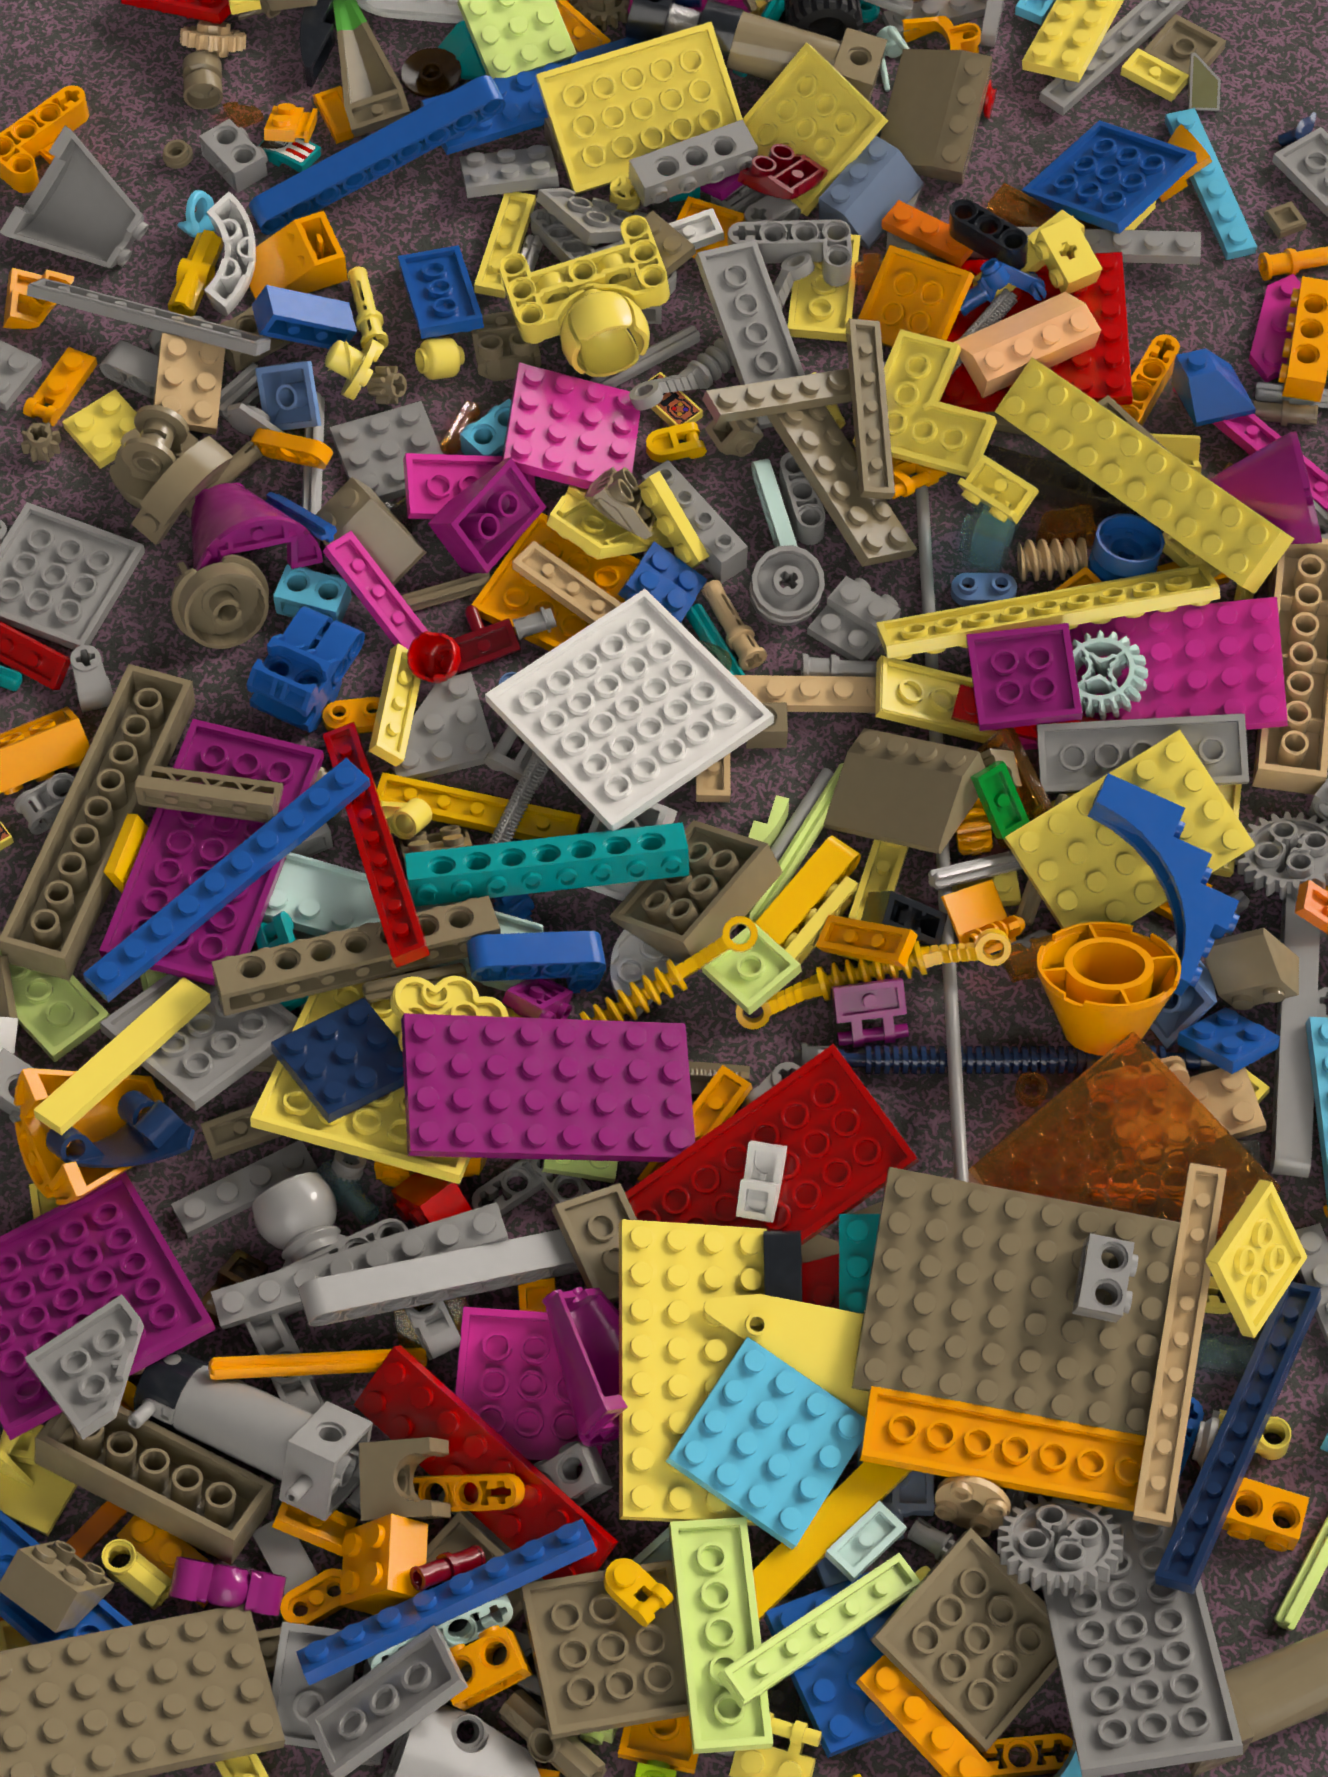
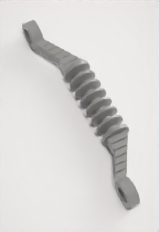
M807 252L795 253L782 262L781 271L773 285L781 310L794 281L803 279L814 271V263ZM718 338L714 342V346L706 348L705 353H700L697 356V361L692 360L679 375L649 380L635 386L629 394L634 408L637 410H647L656 406L663 399V393L708 389L712 386L713 380H719L722 377V373H727L730 370V365L733 366L724 338Z

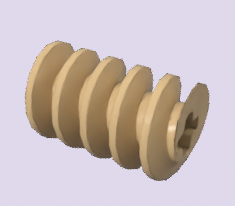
M1053 538L1049 547L1046 540L1040 539L1036 548L1033 541L1029 539L1025 541L1023 549L1020 542H1018L1017 565L1021 581H1026L1028 572H1032L1034 580L1039 581L1040 574L1045 571L1048 581L1052 580L1054 571H1058L1061 580H1065L1068 570H1071L1072 575H1075L1085 566L1088 567L1085 538H1078L1076 545H1074L1071 538H1066L1063 546H1061L1057 538Z

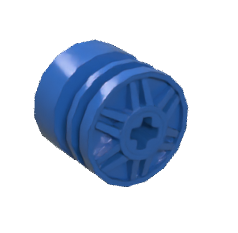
M1133 514L1109 516L1098 525L1087 568L1102 582L1154 573L1157 571L1165 544L1163 534L1157 526L1143 517Z

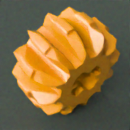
M979 798L955 832L957 848L963 856L982 855V853L990 852L993 847L991 825Z

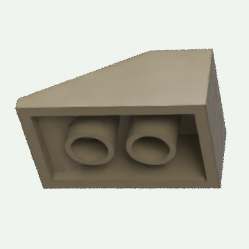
M351 477L315 514L336 527L337 533L333 535L334 540L332 542L352 531L393 586L427 553L369 486L354 477ZM325 540L322 541L326 546L330 544Z

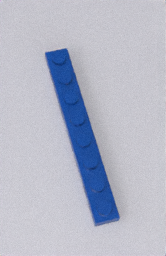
M583 1519L565 1524L558 1530L537 1540L528 1541L520 1548L505 1555L494 1557L487 1563L466 1573L457 1574L447 1582L432 1589L423 1590L404 1602L384 1608L374 1616L359 1623L350 1624L343 1630L322 1640L314 1641L307 1645V1647L296 1651L309 1686L415 1637L433 1625L438 1626L597 1552V1548Z

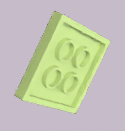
M458 0L457 2L485 72L493 79L508 78L518 75L522 71H531L544 67L548 63H557L577 55L555 0Z

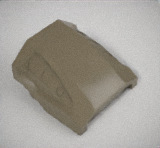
M512 311L482 315L484 328L470 331L478 374L489 380L514 379L519 362L535 367L541 366L539 345L523 341Z
M612 467L602 473L589 486L585 498L609 520L646 540L653 535L651 530L656 517L651 508L643 502L641 491L638 488L639 485L633 474L625 467L619 471Z

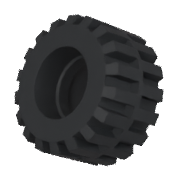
M860 0L784 1L788 25L840 41L843 40L846 28L862 32L863 19Z

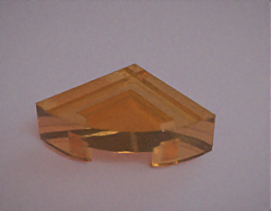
M238 102L223 104L225 114L238 128H245L264 120L263 113L253 105L251 107L238 105Z

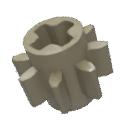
M376 366V373H372L367 383L369 394L376 397V404H398V397H402L407 388L404 375L397 373V366Z
M34 422L27 431L21 432L24 440L20 443L23 454L30 453L32 462L37 460L50 462V458L54 454L61 453L59 443L62 442L60 432H52L49 422L47 424Z

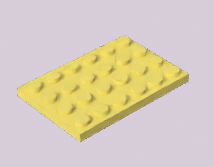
M712 22L538 73L535 76L573 191H576L575 195L609 185L618 176L629 175L630 159L743 119Z
M1181 730L1176 731L1109 773L1184 807L1185 810L1180 821L1186 824L1179 839L1212 854L1207 866L1213 869L1212 873L1256 846ZM1107 774L1004 838V841L1061 929L1087 922H1117L1130 925L1168 901L1152 869L1137 851L1114 831L1088 817L1098 790Z

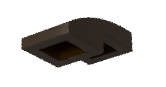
M240 1249L235 1251L218 1271L216 1283L201 1299L214 1325L221 1328L211 1291L265 1275L269 1265Z

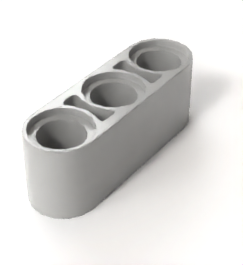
M118 341L101 362L99 367L101 372L108 379L154 400L158 356L128 342Z
M788 452L780 460L779 484L797 540L802 544L814 545L819 543L824 536L825 511L812 486L791 453Z

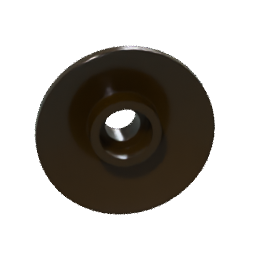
M426 48L413 53L406 59L401 69V78L404 86L411 93L422 97H435L451 91L458 84L462 70L459 60H456V56L453 53L441 48Z

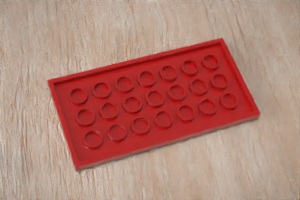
M833 1043L630 1188L625 1194L637 1220L764 1228L767 1231H801L802 1246L837 1221L839 1214L848 1213L883 1188L889 1167L908 1170L918 1163L919 1160ZM750 1141L787 1146L782 1184L773 1222L736 1217L740 1181L744 1178L748 1143Z

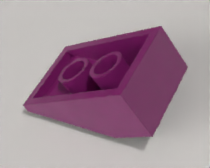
M506 458L448 501L428 525L463 572L488 573L545 510L546 506L512 458Z

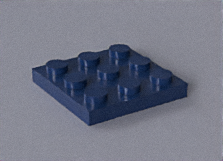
M364 997L271 1042L273 1054L328 1123L404 1086L403 1052L400 1049L398 1038Z

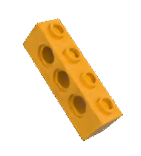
M1302 276L1299 289L1293 288L1290 307L1295 308V314L1289 313L1286 332L1291 333V339L1285 338L1282 357L1288 358L1287 364H1281L1278 382L1284 383L1282 393L1284 397L1321 402L1328 370V280Z

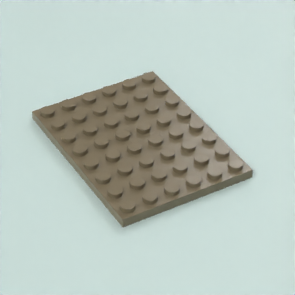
M889 1167L852 1388L870 1391L871 1386L1146 1436L1180 1222ZM1090 1233L1135 1242L1133 1254L1138 1255V1266L1135 1276H1129L1127 1288L1128 1291L1133 1292L1132 1303L1129 1313H1123V1316L1116 1323L1072 1314L1083 1242ZM1102 1253L1101 1259L1106 1267L1111 1269L1118 1268V1260L1113 1254ZM1097 1289L1095 1296L1098 1302L1102 1305H1112L1111 1294L1104 1289Z

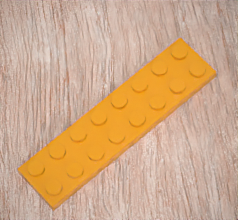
M871 1386L868 1395L859 1461L944 1477L975 1476L986 1479L998 1487L1134 1512L1146 1436Z

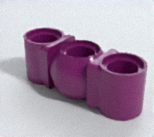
M177 1556L169 1596L206 1603L207 1600L210 1604L229 1608H236L245 1603L244 1610L246 1611L250 1610L251 1612L279 1616L287 1577L249 1570L248 1572L247 1569L223 1564L214 1565L212 1562Z

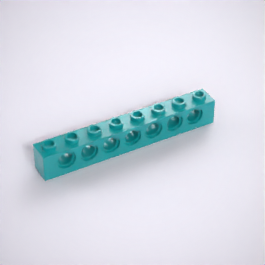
M683 822L405 853L408 887L415 907L461 902L470 898L477 899L485 896L496 898L690 875L689 850Z

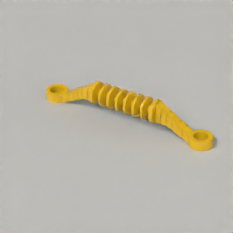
M745 916L731 918L725 923L722 936L715 943L712 942L707 948H703L699 953L694 954L692 958L690 957L684 963L681 962L676 966L671 959L666 960L667 973L664 974L657 967L653 968L654 981L643 974L641 976L643 983L641 989L633 982H630L631 995L628 996L621 989H618L619 1002L615 1003L607 996L605 997L606 1010H602L597 1004H594L592 1006L595 1016L591 1018L582 1011L579 1013L581 1019L625 1021L623 1015L627 1014L636 1021L638 1019L636 1012L638 1006L646 1013H649L648 1000L651 999L657 1005H662L661 992H664L672 999L674 998L673 985H677L683 991L687 990L688 987L684 980L703 968L705 964L707 965L713 959L715 960L721 956V954L728 950L741 953L750 950L755 945L758 937L755 923ZM735 925L746 926L750 931L749 940L744 944L734 943L729 935L731 928Z
M990 928L982 931L974 943L948 944V946L943 944L939 945V947L938 945H931L929 947V945L920 946L917 940L913 947V953L910 954L905 967L872 961V964H868L866 960L858 959V967L854 968L850 960L846 959L844 971L841 972L834 962L831 963V974L827 975L822 966L816 967L817 974L778 992L777 995L775 994L761 1006L763 1009L762 1014L757 1018L747 1017L743 1009L736 1003V1018L744 1028L751 1030L759 1029L766 1025L771 1015L788 1008V1006L791 1007L796 1003L798 1004L805 999L823 996L825 1001L830 1000L831 987L856 984L859 981L871 982L874 977L877 981L885 980V974H889L892 979L899 978L900 970H903L907 978L911 979L913 967L915 966L922 976L927 975L926 968L943 963L966 962L970 960L981 961L989 966H998L1005 963L1009 958L1011 943L1005 932L1000 929ZM989 940H999L1003 944L1002 950L995 955L987 954L983 950L984 944Z

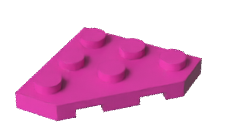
M1294 274L1267 285L1248 360L1265 382L1278 378L1281 364H1287L1288 358L1282 357L1285 338L1291 339V333L1286 332L1289 313L1295 314V308L1290 307V300L1293 288L1299 289L1301 283Z

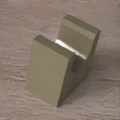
M424 1437L359 1443L361 1521L370 1522L391 1513L413 1520L451 1518V1504L434 1500H421L416 1494L413 1485L414 1472L418 1465L426 1458L448 1455L449 1441Z

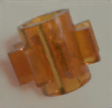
M863 254V261L855 263L857 285H864L865 291L870 292L883 262L881 254Z

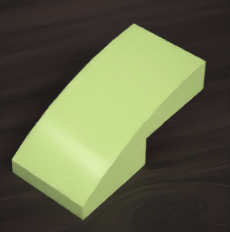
M776 795L767 824L753 821L748 837L768 843L771 848L780 835L788 817L789 798Z

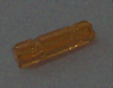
M467 400L463 403L459 410L461 413L456 415L446 433L447 435L444 436L440 443L443 454L456 455L461 447L459 445L461 444L460 433L463 432L467 425L473 423L480 414L479 405L476 402Z

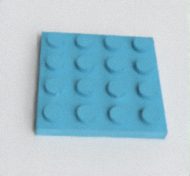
M747 1337L665 1462L792 1550L797 1546L861 1443L865 1418Z

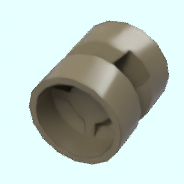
M195 51L188 54L182 63L184 101L194 109L217 107L223 99L222 63L220 58L208 51Z

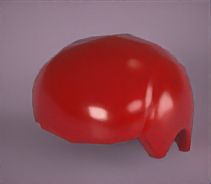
M422 632L411 642L407 652L408 667L419 679L431 683L446 682L458 671L461 663L460 646L452 637L444 633Z

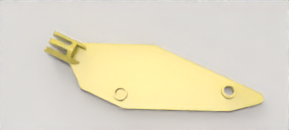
M763 1294L711 1297L705 1301L704 1311L711 1318L743 1340L747 1337L751 1338L864 1418L866 1417L869 1391L852 1388L864 1314ZM756 1318L761 1322L762 1327L759 1332H755L750 1328L751 1319Z

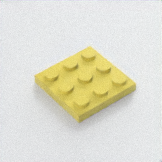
M1261 1179L1258 1181L1205 1260L1242 1336L1251 1338L1256 1337L1307 1259L1304 1248L1273 1182Z

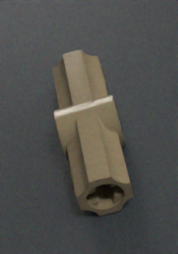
M523 1689L515 1691L503 1703L499 1711L501 1714L500 1718L527 1741L529 1753L536 1761L540 1763L550 1762L565 1777L604 1776L607 1771L605 1768L606 1764L578 1739V1735L550 1740L544 1708Z

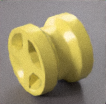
M621 175L612 180L610 184V202L618 204L617 209L633 213L640 205V198L629 180V175Z

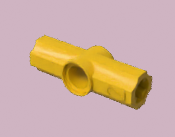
M203 230V232L197 233L188 257L180 260L176 274V286L168 302L169 311L190 317L195 316L204 295V289L215 277V265L224 246L222 238L217 236L215 232Z

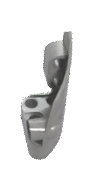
M444 1704L396 1739L381 1777H540V1774L529 1750L489 1726L478 1716ZM468 1720L473 1725L474 1733L469 1741L462 1743L457 1737V1727L462 1721Z

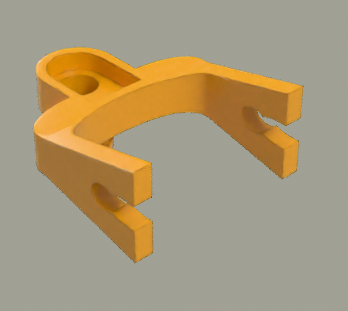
M946 16L902 19V26L904 31H906L903 32V39L906 42L937 31L945 37L950 50L979 53L978 45L981 42V30L975 23L953 26L950 19Z

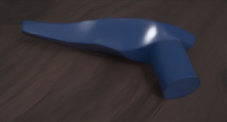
M1313 112L1309 117L1303 118L1293 130L1278 135L1280 145L1282 147L1311 133L1315 125L1317 113Z

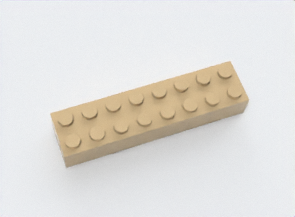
M1322 538V542L1316 544H1290L1273 568L1270 597H1277L1288 726L1258 729L1252 787L1315 795L1327 778L1328 539Z

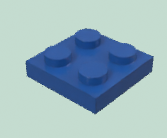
M1225 1007L1180 1031L1177 1044L1233 1074L1278 1049L1280 1036L1267 1030L1264 1026L1239 1015L1236 1011Z

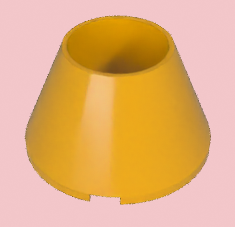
M1087 922L1063 928L1052 934V940L1045 946L1041 945L1037 954L1036 968L1038 976L1066 1039L1079 1050L1094 1055H1119L1134 1049L1177 988L1181 977V962L1171 945L1154 933L1147 937L1133 932L1132 925L1117 922Z

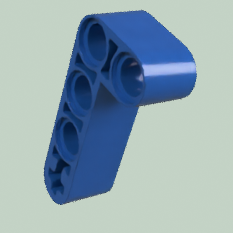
M596 931L485 934L472 937L466 943L471 977L477 981L566 978L568 989L577 994L582 989H586V992L595 990L599 986L606 970L601 935Z

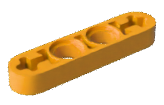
M510 1473L413 1477L414 1490L418 1491V1497L421 1500H432L430 1496L432 1485L437 1483L442 1486L445 1493L443 1502L451 1504V1512L505 1510L517 1507L525 1496L524 1483L518 1476ZM468 1482H472L478 1488L479 1495L474 1504L468 1502L464 1496V1488ZM504 1486L511 1489V1496H490L491 1489Z

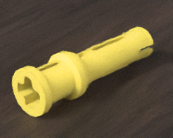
M354 267L347 275L358 312L355 323L356 328L362 335L360 340L361 348L363 349L371 338L376 337L377 341L385 349L389 344V338L383 332V315L376 310L368 273L363 267Z

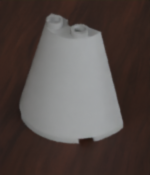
M64 126L49 150V153L55 156L24 208L15 206L0 233L16 240L107 268H113L117 264L123 267L132 255V251L129 249L136 239L139 241L145 235L149 225L144 222V215L76 134L70 128Z

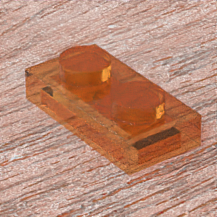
M1006 183L990 199L987 210L1017 227H1040L1057 214V211Z

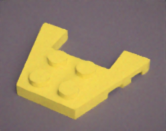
M569 485L566 494L561 497L554 507L546 524L555 530L559 536L568 539L583 549L587 555L597 560L645 552L654 541L663 548L673 547L668 537L660 531L657 520L654 522L651 530L653 535L645 540L612 522L596 510L585 498L588 489Z

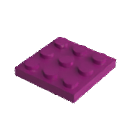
M1068 623L966 635L979 731L1082 720L1083 713Z

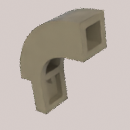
M210 436L194 444L152 486L141 501L140 505L142 508L133 520L132 525L155 545L162 542L184 508L204 488L219 480L233 456Z

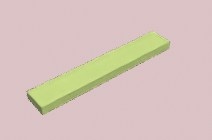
M898 1553L721 1670L717 1676L739 1707L742 1708L906 1598L921 1581L902 1555Z

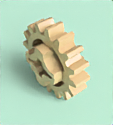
M200 20L197 26L192 25L191 27L184 26V28H181L180 43L182 46H187V48H196V51L212 52L219 58L228 57L229 52L246 49L247 34L239 32V30H230V23L227 22L214 24Z

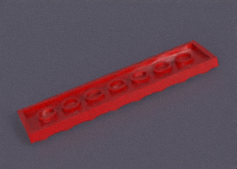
M401 1345L393 1346L354 1403V1406L391 1440L424 1437L448 1440V1455L444 1457L432 1456L419 1464L430 1476L510 1473L518 1476L524 1483L525 1496L517 1507L505 1510L470 1511L512 1551L522 1547L528 1541L537 1540L558 1530L565 1524L583 1519L597 1548V1552L543 1576L544 1580L597 1572L618 1541ZM468 1482L464 1488V1496L468 1502L474 1504L478 1499V1488L472 1482ZM505 1486L491 1489L490 1496H511V1489L505 1488Z

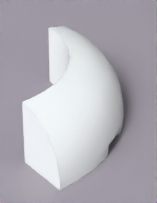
M229 191L207 211L216 232L222 237L225 245V256L221 260L215 277L204 291L213 308L224 316H228L245 295L252 280L256 263V243L252 224L241 203Z

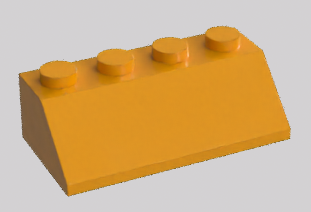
M68 706L0 733V793L3 792L4 795L13 794L23 789V784L34 779L36 782H41L55 775V770L65 766L68 769L81 766L90 745L79 718Z

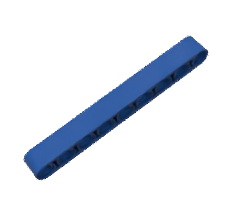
M483 75L257 195L250 201L249 209L263 234L270 235L276 233L293 220L321 210L493 118L503 111L506 102L491 76Z

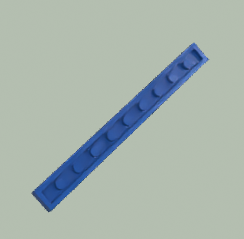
M345 758L83 973L85 981L109 1003L370 787V778Z

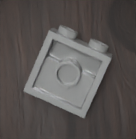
M846 576L829 595L826 607L809 625L807 634L849 660L867 661L881 645L876 622L900 618L901 609L892 596L883 594L881 597L872 592L870 585L864 579L856 578L853 580Z

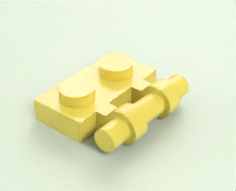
M770 1712L772 1734L790 1739L788 1750L772 1746L770 1749L735 1751L729 1773L731 1777H812L817 1758L803 1755L802 1751L804 1743L818 1747L822 1732L808 1728V1723L796 1720L795 1723L774 1718V1713Z

